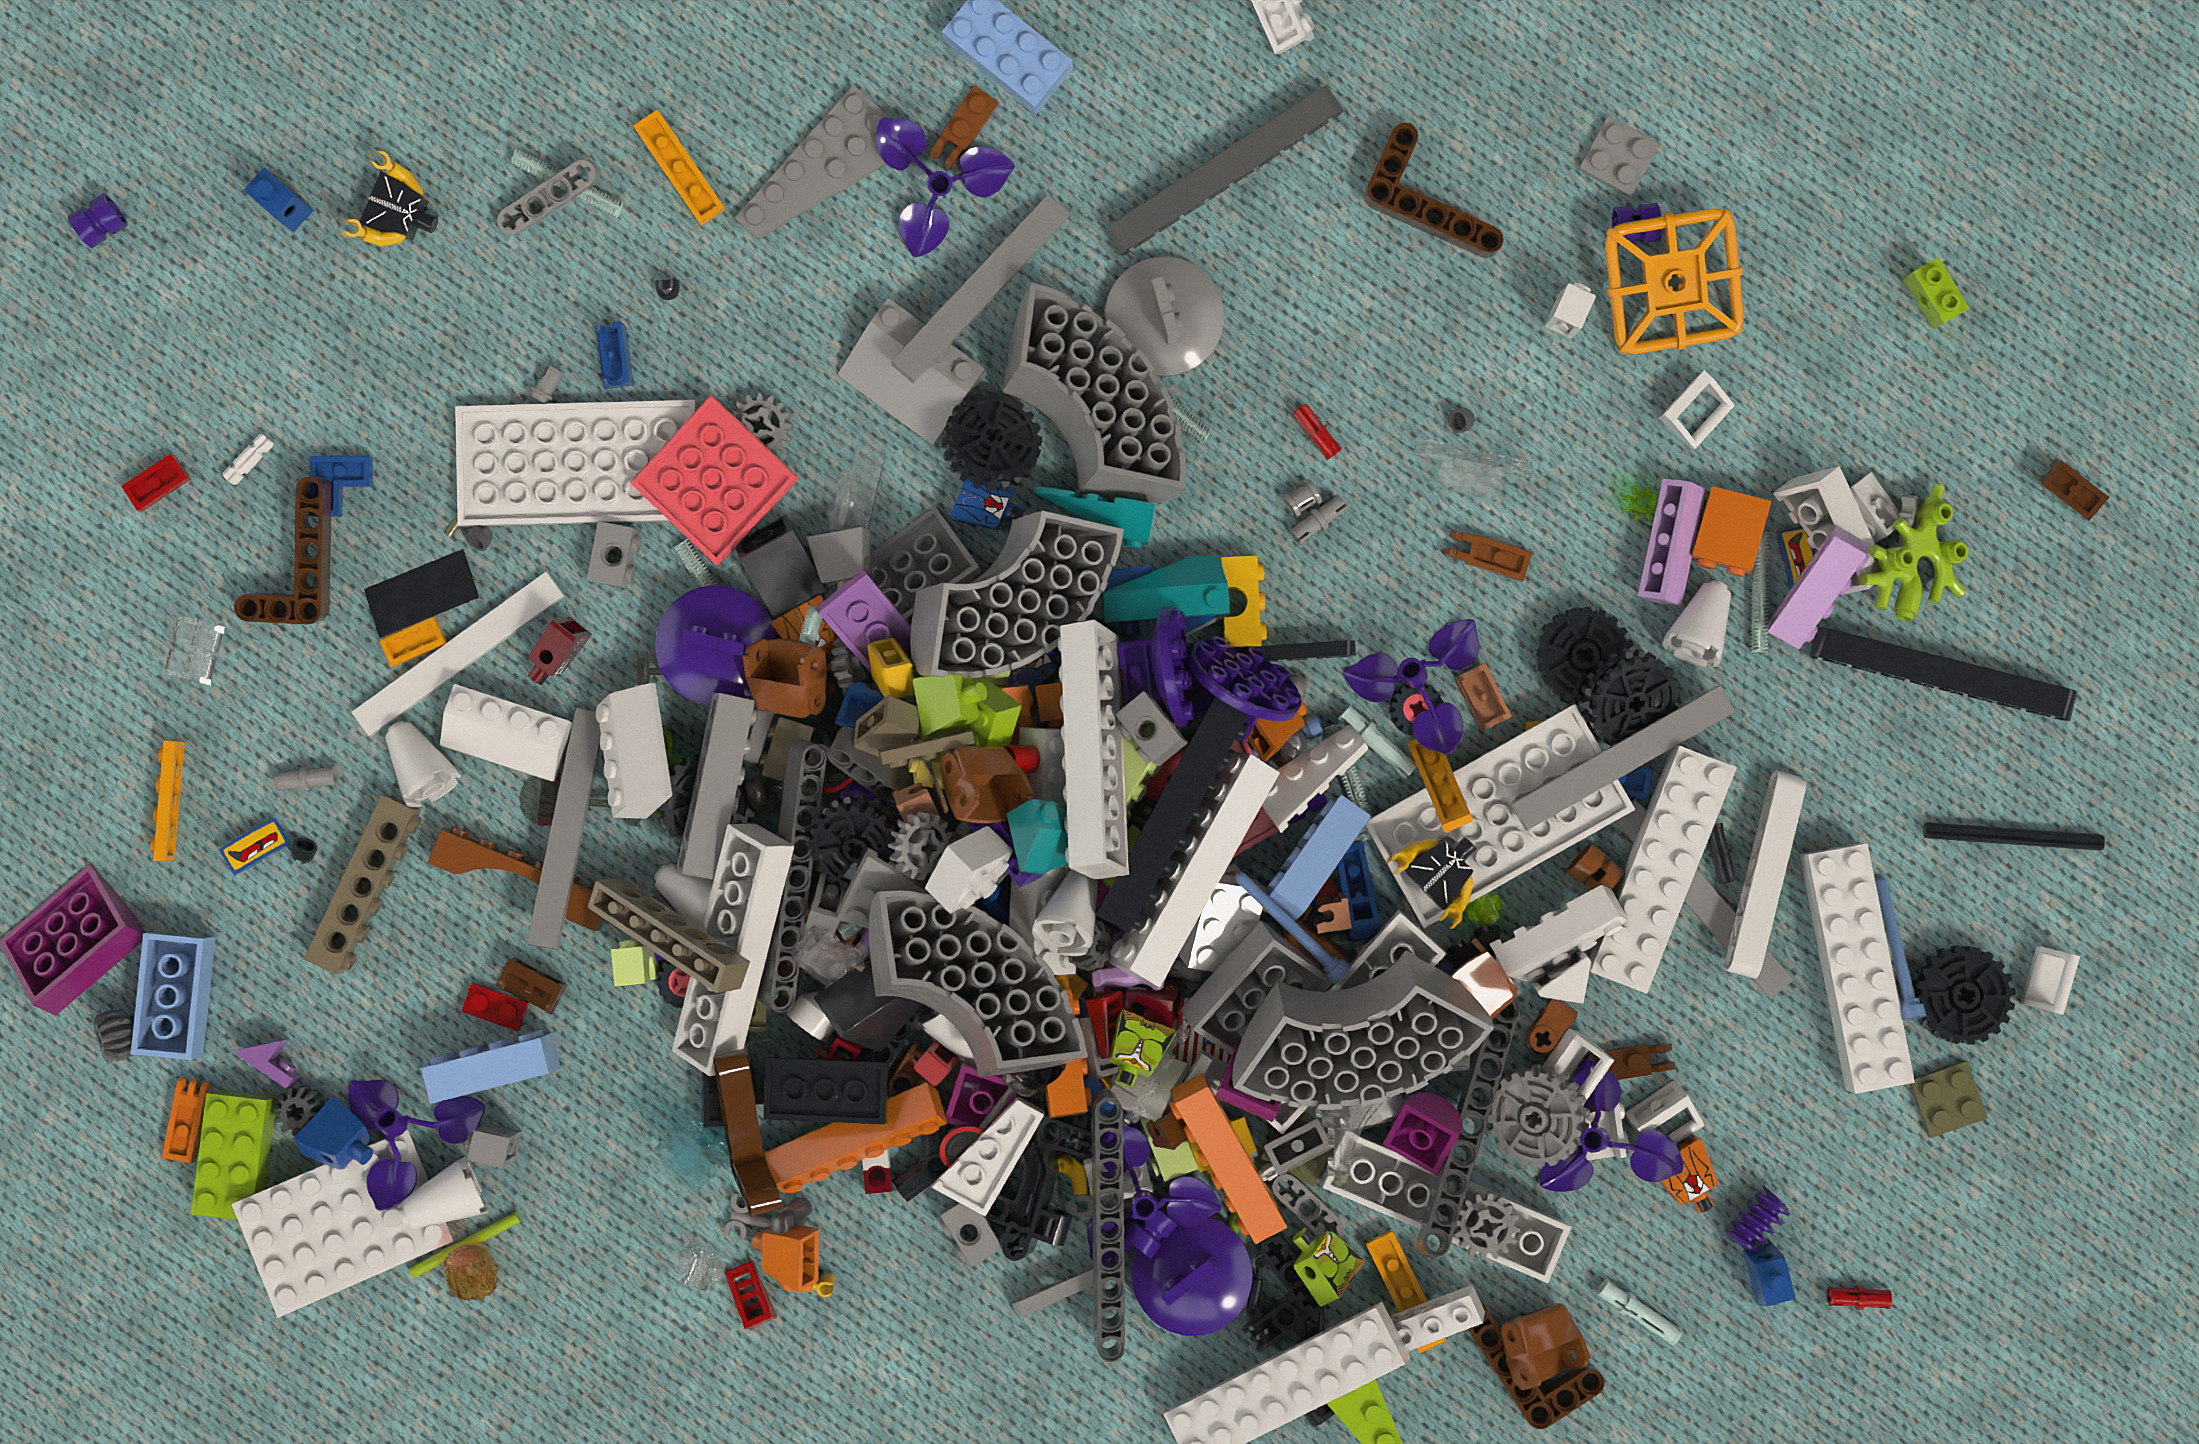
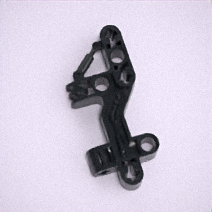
M1061 1065L1024 1071L1016 1098L1019 1096L1045 1111V1114L1020 1156L1024 1173L1017 1194L1006 1190L1000 1191L996 1199L1003 1201L1005 1205L1004 1213L996 1209L994 1201L986 1215L989 1220L1007 1227L1002 1241V1252L1006 1258L1012 1261H1018L1030 1255L1034 1251L1038 1240L1055 1246H1064L1073 1215L1049 1205L1059 1173L1056 1150L1058 1149L1083 1158H1091L1092 1152L1089 1150V1147H1092L1090 1111H1087L1085 1114L1075 1115L1074 1120L1065 1116L1048 1118L1045 1087L1060 1076L1063 1068H1060ZM1032 1084L1040 1088L1039 1099L1031 1095L1030 1087ZM1050 1123H1054L1059 1127L1060 1133L1058 1138L1050 1134ZM1069 1135H1070V1138H1069V1139L1072 1141V1143H1069V1142L1066 1141V1140L1068 1139ZM1020 1238L1019 1244L1015 1243Z
M1279 1233L1261 1241L1260 1250L1262 1256L1255 1260V1278H1252L1251 1291L1245 1308L1250 1321L1242 1328L1244 1333L1250 1332L1251 1336L1249 1339L1251 1342L1256 1341L1258 1343L1256 1346L1258 1352L1265 1350L1286 1335L1294 1336L1296 1344L1324 1331V1305L1320 1306L1316 1300L1312 1303L1309 1300H1305L1304 1293L1300 1288L1304 1282L1299 1275L1294 1279H1288L1284 1276L1285 1269L1290 1265H1294L1298 1258L1294 1250ZM1272 1241L1275 1245L1281 1243L1279 1249L1284 1257L1281 1262L1275 1252L1270 1251L1268 1253V1244ZM1269 1264L1287 1289V1293L1262 1311L1259 1308L1263 1285L1261 1274L1262 1269ZM1283 1308H1289L1293 1311V1316L1288 1321H1281L1277 1318L1278 1312ZM1272 1317L1275 1326L1278 1328L1273 1333L1271 1332L1272 1325L1264 1322ZM1327 1404L1318 1407V1411L1314 1409L1304 1414L1312 1427L1322 1424L1335 1415Z

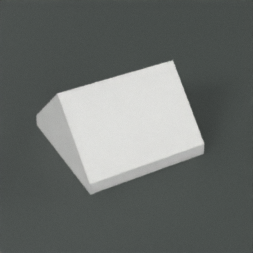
M1578 950L1570 955L1571 959L1567 963L1559 967H1550L1544 971L1545 976L1535 982H1531L1540 997L1584 1004L1591 965L1588 956L1583 951Z

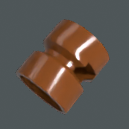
M1593 843L1587 845L1566 870L1578 883L1585 882V889L1588 892L1600 885L1612 889L1624 874V870L1613 860L1606 861L1604 859L1605 853ZM1601 867L1603 870L1593 879L1591 876Z

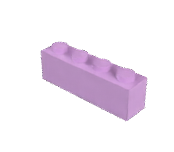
M1662 480L1638 592L1639 597L1654 603L1682 606L1706 493L1705 488L1690 481Z
M1835 525L1771 616L1768 623V632L1797 649H1800L1805 641L1810 643L1818 631L1816 625L1821 618L1827 619L1835 607L1833 602L1839 594L1843 596L1852 583L1851 576L1856 570L1860 572L1865 567L1869 559L1867 543Z

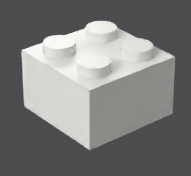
M986 826L946 847L925 889L950 914L960 908L967 909L975 900L981 897L985 899L996 890V881L1007 870L1009 866L1007 861L1013 850L989 826Z

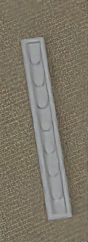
M1047 195L891 361V365L914 384L1066 222L1070 213Z
M1716 686L1512 802L1511 806L1524 829L1529 830L1731 715L1735 710L1722 686Z
M577 708L575 710L527 944L530 946L559 950L600 752L601 730L600 723L596 720L595 711Z
M1635 798L1631 800L1635 810L1614 821L1633 844L1646 814L1644 808ZM1696 870L1684 902L1727 950L1736 913L1702 874ZM1767 949L1759 976L1756 979L1752 978L1769 999L1775 997L1794 980Z

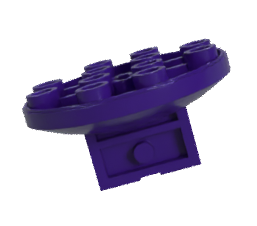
M721 585L693 589L674 601L666 610L659 623L655 638V652L659 668L671 687L693 702L711 706L713 693H722L746 699L752 694L745 677L743 655L747 646L758 639H777L775 629L771 624L772 621L759 602L739 589ZM757 651V653H756V660H757V658H758V656H759V652H758V651Z
M1173 605L1162 606L1152 639L1117 643L1120 668H1122L1123 674L1122 686L1125 704L1130 703L1145 691L1155 701L1162 700L1166 711L1177 727L1184 728L1189 727L1193 720H1198V709L1196 702H1194L1193 691L1199 690V683L1191 671L1188 672L1190 670L1188 656L1193 648V643H1188L1184 631L1186 629L1184 611H1179Z
M1213 636L1211 640L1196 643L1188 656V664L1192 673L1205 687L1196 703L1198 712L1205 716L1213 699L1216 697L1235 710L1248 714L1245 722L1249 726L1242 739L1239 740L1240 742L1248 739L1259 718L1271 721H1286L1292 719L1301 707V695L1295 684L1288 677L1289 671L1285 667L1272 664L1269 661H1263L1265 654L1257 648L1250 647L1246 655H1244V647H1228L1230 643L1220 637Z
M1210 1216L1196 1226L1181 1227L1177 1225L1168 1238H1161V1247L1152 1259L1137 1248L1131 1271L1133 1290L1143 1311L1160 1327L1185 1336L1206 1335L1228 1325L1245 1306L1252 1286L1253 1272L1251 1259L1240 1236L1223 1221Z

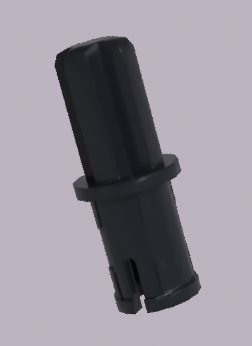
M1723 823L1715 824L1708 839L1710 849L1708 857L1712 856L1718 883H1730L1736 879L1729 853L1732 852V849H1728Z

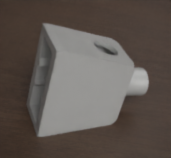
M858 527L807 537L820 581L823 584H837L839 589L862 570L870 576L869 529Z

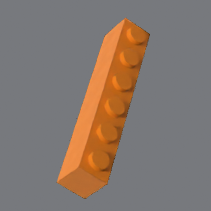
M1201 1073L1172 1088L1170 1092L1174 1101L1169 1103L1177 1120L1183 1118L1187 1124L1183 1129L1191 1144L1197 1142L1200 1149L1197 1150V1154L1204 1167L1211 1166L1213 1173L1210 1176L1218 1190L1223 1188L1227 1195L1223 1198L1231 1213H1238L1240 1218L1237 1220V1223L1243 1235L1247 1236L1250 1234L1254 1243L1257 1244L1288 1228L1281 1210L1221 1104L1215 1098V1094L1204 1074Z
M926 1082L888 1099L886 1124L834 1122L769 1150L764 1155L777 1188L784 1193H794L801 1190L803 1185L812 1181L818 1182L827 1179L835 1171L851 1169L857 1165V1162L863 1159L879 1157L884 1153V1150L893 1146H904L910 1143L912 1138L921 1134H932L940 1126L947 1124L938 1090Z

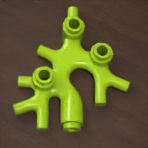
M1933 484L1930 497H1926L1924 503L1918 506L1916 519L1919 525L1915 529L1910 527L1902 517L1893 523V526L1903 538L1904 547L1884 549L1878 545H1872L1869 549V555L1878 559L1881 571L1862 573L1859 576L1861 585L1878 586L1879 592L1875 608L1880 610H1887L1894 581L1896 578L1900 580L1901 587L1898 591L1893 611L1896 612L1895 618L1902 621L1912 622L1913 618L1918 615L1922 600V583L1917 571V562L1922 556L1928 557L1934 566V578L1928 602L1940 604L1945 586L1948 587L1956 598L1963 596L1966 592V589L1956 579L1952 566L1953 564L1962 563L1967 558L1968 547L1960 540L1940 542L1936 535L1937 526L1947 524L1953 516L1952 507L1942 500L1945 490L1943 485Z

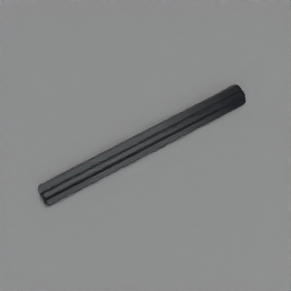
M1931 822L1925 823L1923 828V836L1927 839L2097 851L2103 850L2105 846V837L2101 834Z

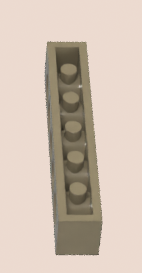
M391 795L380 796L304 960L336 975L344 973L345 970L349 971L357 958V954L354 951L358 942L363 943L370 930V927L366 925L371 915L375 916L381 908L383 900L380 899L384 888L388 889L395 878L396 873L393 872V868L397 860L402 861L409 847L405 843L410 833L414 834L421 823V818L418 817L421 809L409 807L405 802ZM391 822L397 827V835L393 839L386 835V827ZM377 850L384 854V862L381 866H377L373 861V854ZM364 877L368 878L371 882V890L367 894L360 888V882ZM351 904L358 909V917L355 921L351 920L347 915V909ZM337 932H341L345 936V945L342 948H339L334 942Z
M622 877L596 880L587 908L715 993L741 989L750 964L748 959Z

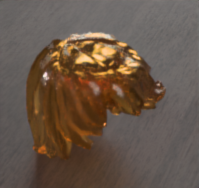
M464 1244L457 1246L445 1258V1280L447 1287L450 1288L451 1297L471 1301V1299H484L485 1296H490L495 1292L494 1289L497 1288L496 1281L499 1279L496 1276L498 1269L494 1258L484 1247L477 1244Z

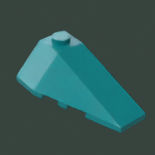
M1036 486V496L1079 519L1124 529L1122 541H1124L1123 546L1141 549L1142 544L1148 545L1155 507L1154 503L1115 497L1113 502H1108L1107 498L1097 494H1083V497H1080L1073 491Z
M1219 555L1187 557L1102 592L1104 623L1155 620L1158 618L1161 607L1173 605L1179 611H1184L1185 617L1216 616L1230 613L1228 582Z
M1031 799L1007 813L1020 872L1044 874L1068 864L1065 856V851L1068 847V834L1064 826V820L1067 816L1066 807L1053 801Z

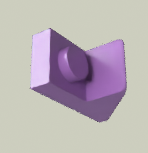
M289 1038L239 1049L236 1055L284 1088L294 1086L301 1076L294 1071L296 1069L294 1064L283 1058H280V1060L276 1059L289 1041Z

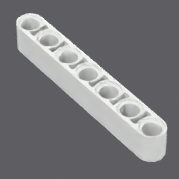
M1775 770L1770 777L1725 957L1724 968L1728 972L1754 979L1761 972L1806 791V778Z

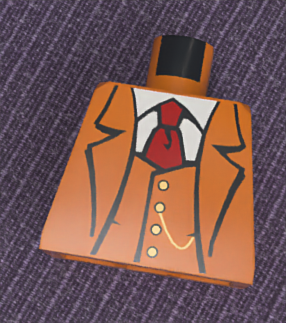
M821 594L772 621V626L782 639L799 641L800 633H802L801 630H803L802 627H804L803 624H805L804 621H806L804 618H806L808 606L813 605L817 607L825 598ZM822 618L814 644L825 650L827 671L831 670V661L834 660L831 654L832 649H835L833 642L837 640L838 635Z
M1694 1135L1677 1145L1683 1159L1684 1169L1682 1173L1659 1182L1677 1203L1682 1206L1692 1201L1697 1212L1701 1214L1714 1206L1707 1191L1716 1187L1718 1181L1703 1141Z

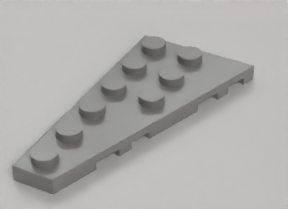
M852 85L738 213L735 220L755 238L760 239L788 223L789 220L805 211H809L827 198L833 197L885 166L886 163L878 151L876 131L880 119L892 118Z
M868 848L837 909L836 919L869 928L871 903L878 891L903 890L931 894L925 889L927 885L925 881L904 876L903 872L895 869V863L892 861L889 863L884 862L877 857V852Z

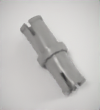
M1336 494L1334 498L1318 510L1315 508L1309 512L1310 515L1291 528L1289 532L1293 535L1294 540L1299 545H1302L1303 542L1319 530H1326L1328 524L1343 512H1346L1348 507L1344 505V500Z
M307 766L301 767L297 771L276 772L273 777L274 787L277 791L302 788L305 791L311 790L315 786L336 785L339 782V773L336 766L311 769Z

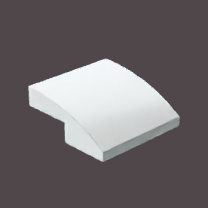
M1163 1055L1149 1078L1138 1074L1132 1089L1114 1082L1111 1091L1116 1094L1123 1109L1157 1121L1162 1119L1171 1109L1169 1103L1174 1100L1170 1090L1182 1083L1189 1072L1188 1063Z

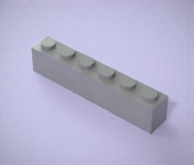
M713 693L678 859L677 873L711 880L715 878L727 825L730 824L731 815H735L738 808L739 799L735 797L737 785H741L744 779L745 768L741 767L743 756H747L751 745V738L748 737L749 727L754 725L757 716L754 700L722 693Z

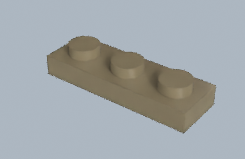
M968 728L877 750L880 762L883 765L888 764L889 768L906 765V759L919 757L920 761L934 759L938 757L937 752L949 750L952 753L957 747L975 744L973 732Z

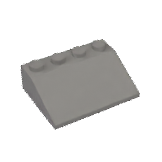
M887 298L866 327L837 375L931 445H934L942 435L948 417L953 415V408L956 405L962 407L963 399L971 396L985 377L986 371L985 368L951 344L914 384L891 365V361L925 324Z
M936 507L870 552L869 577L910 625H912L916 590L944 582L969 584L983 574L978 564Z
M1260 921L1182 1007L1181 1012L1192 1030L1232 1055L1237 1043H1241L1251 1019L1277 980L1298 989L1326 992L1333 983L1325 976L1326 972L1280 933Z

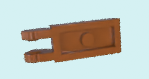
M974 85L941 132V137L933 146L929 156L937 159L949 141L956 146L945 162V167L951 170L963 152H966L998 107L999 102Z
M1455 530L1450 531V538L1458 542L1471 544L1468 554L1454 548H1445L1443 555L1464 561L1467 565L1520 582L1524 581L1532 552L1476 534L1472 536Z

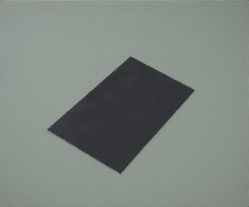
M464 549L364 589L379 638L480 598Z

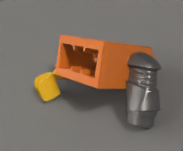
M1301 701V707L1292 719L1286 721L1258 719L1247 740L1263 762L1279 751L1275 758V763L1281 768L1300 756L1301 751L1306 749L1307 740L1301 731L1305 725L1302 716L1306 715L1307 712L1303 701Z
M806 1198L792 1200L781 1213L777 1212L773 1215L771 1228L764 1232H758L754 1236L752 1246L754 1249L762 1252V1270L773 1277L784 1290L798 1293H812V1290H816L820 1296L828 1297L834 1289V1286L830 1285L834 1284L836 1278L831 1273H824L818 1281L819 1229L799 1225L812 1213V1204Z

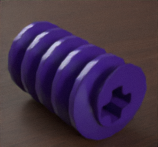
M1763 1185L1762 1187L1767 1195L1756 1193L1754 1196L1759 1204L1757 1205L1752 1202L1746 1204L1751 1213L1739 1212L1743 1222L1731 1221L1735 1231L1723 1230L1745 1251L1750 1250L1755 1253L1759 1251L1754 1243L1755 1241L1764 1244L1767 1242L1762 1233L1767 1232L1772 1235L1775 1233L1770 1224L1772 1222L1778 1225L1783 1224L1778 1214L1790 1216L1786 1204Z

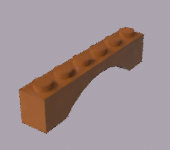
M452 826L451 830L441 829L427 862L453 874H463L485 868L506 870L522 875L538 885L544 863L536 860L534 864L523 860L524 854L512 849H508L506 853L495 849L497 843L480 837L479 841L468 838V831ZM574 875L566 919L593 931H598L601 929L605 919L587 908L595 883L591 882L589 887L579 883L580 877Z

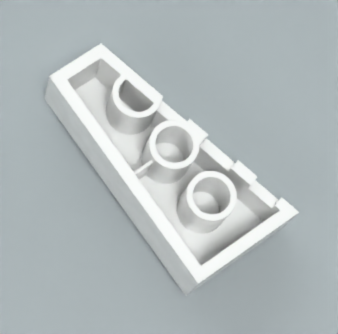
M1840 466L1795 477L1773 493L1779 502L1783 500L1791 511L1788 515L1795 524L1799 522L1809 537L1806 540L1812 549L1818 550L1835 525L1866 542L1869 559L1860 572L1856 570L1851 576L1852 583L1845 594L1867 590L1873 586L1861 585L1859 576L1862 573L1881 571L1878 559L1869 555V549L1875 543Z
M1600 885L1566 903V911L1556 910L1541 916L1539 925L1527 928L1523 926L1513 931L1515 935L1513 939L1503 944L1500 939L1490 943L1506 975L1526 982H1535L1545 976L1544 971L1550 967H1559L1567 963L1571 959L1570 955L1578 950L1582 952L1592 948L1597 943L1596 939L1605 934L1610 936L1621 930V924L1628 921V918L1613 891L1604 885Z

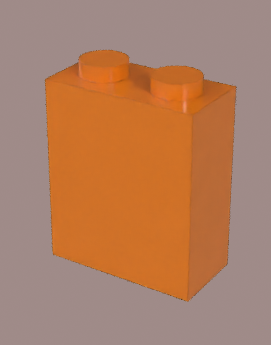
M1712 486L1692 553V559L1697 561L1696 565L1714 570L1715 566L1727 568L1726 573L1737 577H1744L1745 573L1751 575L1772 501Z

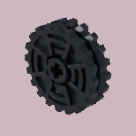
M990 392L989 397H984L982 393L976 394L974 400L967 397L963 399L962 407L956 405L953 408V415L948 417L943 431L945 438H942L941 447L947 449L943 457L945 461H951L949 467L951 472H959L961 474L959 480L964 483L969 480L973 482V488L979 489L980 486H986L987 491L993 492L995 487H1000L1002 491L1008 490L1011 483L1014 486H1018L1022 482L1021 477L1028 478L1030 476L1031 469L1035 467L1037 458H1039L1041 452L1039 446H1041L1043 440L1042 436L1037 435L1041 429L1039 423L1032 422L1034 414L1031 411L1025 412L1023 410V403L1019 401L1014 404L1011 402L1010 396L1005 395L1002 399L998 398L997 393Z
M1591 607L1580 608L1579 612L1576 608L1566 610L1565 615L1560 613L1553 616V624L1549 622L1543 625L1541 629L1544 634L1536 636L1534 641L1539 646L1538 650L1532 651V657L1536 658L1538 662L1533 666L1534 672L1541 673L1542 677L1538 681L1541 685L1547 684L1550 687L1548 693L1551 696L1559 694L1561 695L1560 701L1567 703L1574 699L1575 705H1579V699L1585 696L1581 691L1582 686L1588 685L1590 680L1587 676L1590 672L1595 673L1598 670L1597 664L1600 661L1607 662L1609 655L1612 653L1619 656L1622 649L1633 647L1632 640L1625 639V635L1628 632L1627 629L1617 626L1618 619L1615 616L1606 618V611L1601 609L1592 613ZM1587 650L1589 655H1586V657H1589V660L1579 662L1577 658L1580 655H1577V652Z
M1636 648L1633 653L1629 649H1622L1619 656L1615 653L1610 654L1607 662L1600 661L1597 664L1598 670L1595 673L1590 672L1587 678L1590 681L1588 685H1583L1581 689L1585 696L1579 699V705L1585 710L1580 714L1585 721H1588L1586 724L1589 730L1595 731V735L1600 739L1604 738V742L1612 746L1614 743L1620 742L1678 709L1675 701L1680 699L1681 693L1675 690L1680 684L1678 679L1672 677L1674 671L1668 666L1665 667L1666 664L1663 661L1656 660L1655 655L1650 652L1645 654L1642 649Z
M695 754L694 758L692 756L683 757L680 759L681 765L672 764L668 767L672 796L657 809L660 812V816L656 819L658 825H665L666 829L663 833L666 837H675L674 843L678 846L682 845L700 754ZM743 779L742 784L737 785L735 797L739 799L736 814L731 815L730 824H749L747 822L748 817H754L755 810L751 809V803L756 802V796L750 795L749 792L753 787L751 781Z
M851 793L846 794L844 800L840 797L834 799L832 806L829 804L822 811L823 814H820L815 820L817 824H814L810 830V833L814 836L809 840V846L814 848L811 857L813 860L819 861L818 870L820 873L826 872L829 875L828 881L831 883L839 882L840 889L846 891L868 848L877 852V857L884 862L889 863L892 861L890 856L895 853V849L889 848L888 844L895 842L896 838L891 835V832L900 831L898 822L904 821L902 816H896L893 813L894 807L890 804L885 807L881 804L880 798L875 797L874 800H870L867 794L861 793L858 798H855Z
M1953 945L1950 949L1936 950L1937 956L1932 957L1928 955L1924 959L1926 962L1925 967L1918 966L1915 971L1919 975L1918 979L1912 980V986L1915 988V998H1919L1920 1004H1924L1926 1016L1922 1017L1923 1020L1920 1023L1922 1027L1932 1030L1931 1034L1937 1038L1940 1037L1947 1042L1955 1044L1965 1043L1966 1045H1974L1975 1040H1980L1981 1042L1989 1040V1033L1996 1035L2000 1033L1999 1025L2002 1022L2008 1024L2011 1019L2007 1012L2008 1010H2014L2015 1003L2010 1001V996L2016 994L2015 988L2009 987V982L2012 980L2011 974L2002 971L2005 967L2002 961L1996 962L1993 960V954L1980 951V948ZM1960 989L1967 990V996H1963L1966 998L1965 1001L1958 999V994H1962L1959 991Z

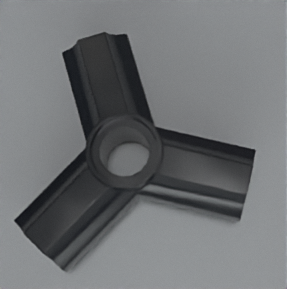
M946 1124L940 1126L932 1134L920 1135L923 1158L892 1180L897 1191L907 1202L932 1185L948 1169L945 1165L942 1170L934 1171L928 1165L932 1158H941L940 1145L947 1135ZM947 1142L945 1146V1155L947 1160L951 1164H953L958 1158L950 1156L948 1154Z

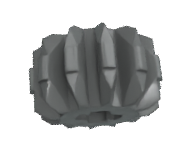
M1095 919L1091 948L1084 955L1069 956V962L1076 967H1080V969L1088 971L1090 969L1103 968L1105 961L1110 960L1109 952L1113 948L1111 941L1114 936L1109 934L1110 926L1104 924L1103 921H1099V919Z
M119 1009L105 1011L103 1014L96 1015L94 1020L95 1034L103 1058L108 1062L125 1060L127 1057L133 1056L131 1054L133 1029L127 1013Z
M307 1085L299 1086L298 1090L291 1086L287 1088V1094L281 1093L277 1096L281 1104L274 1105L272 1109L275 1112H280V1116L274 1118V1122H284L281 1128L282 1132L285 1133L291 1129L292 1136L295 1137L321 1110L318 1109V1106L323 1105L325 1100L319 1099L316 1101L314 1099L318 1095V1090L314 1089L308 1093ZM303 1107L304 1113L296 1115L295 1109Z

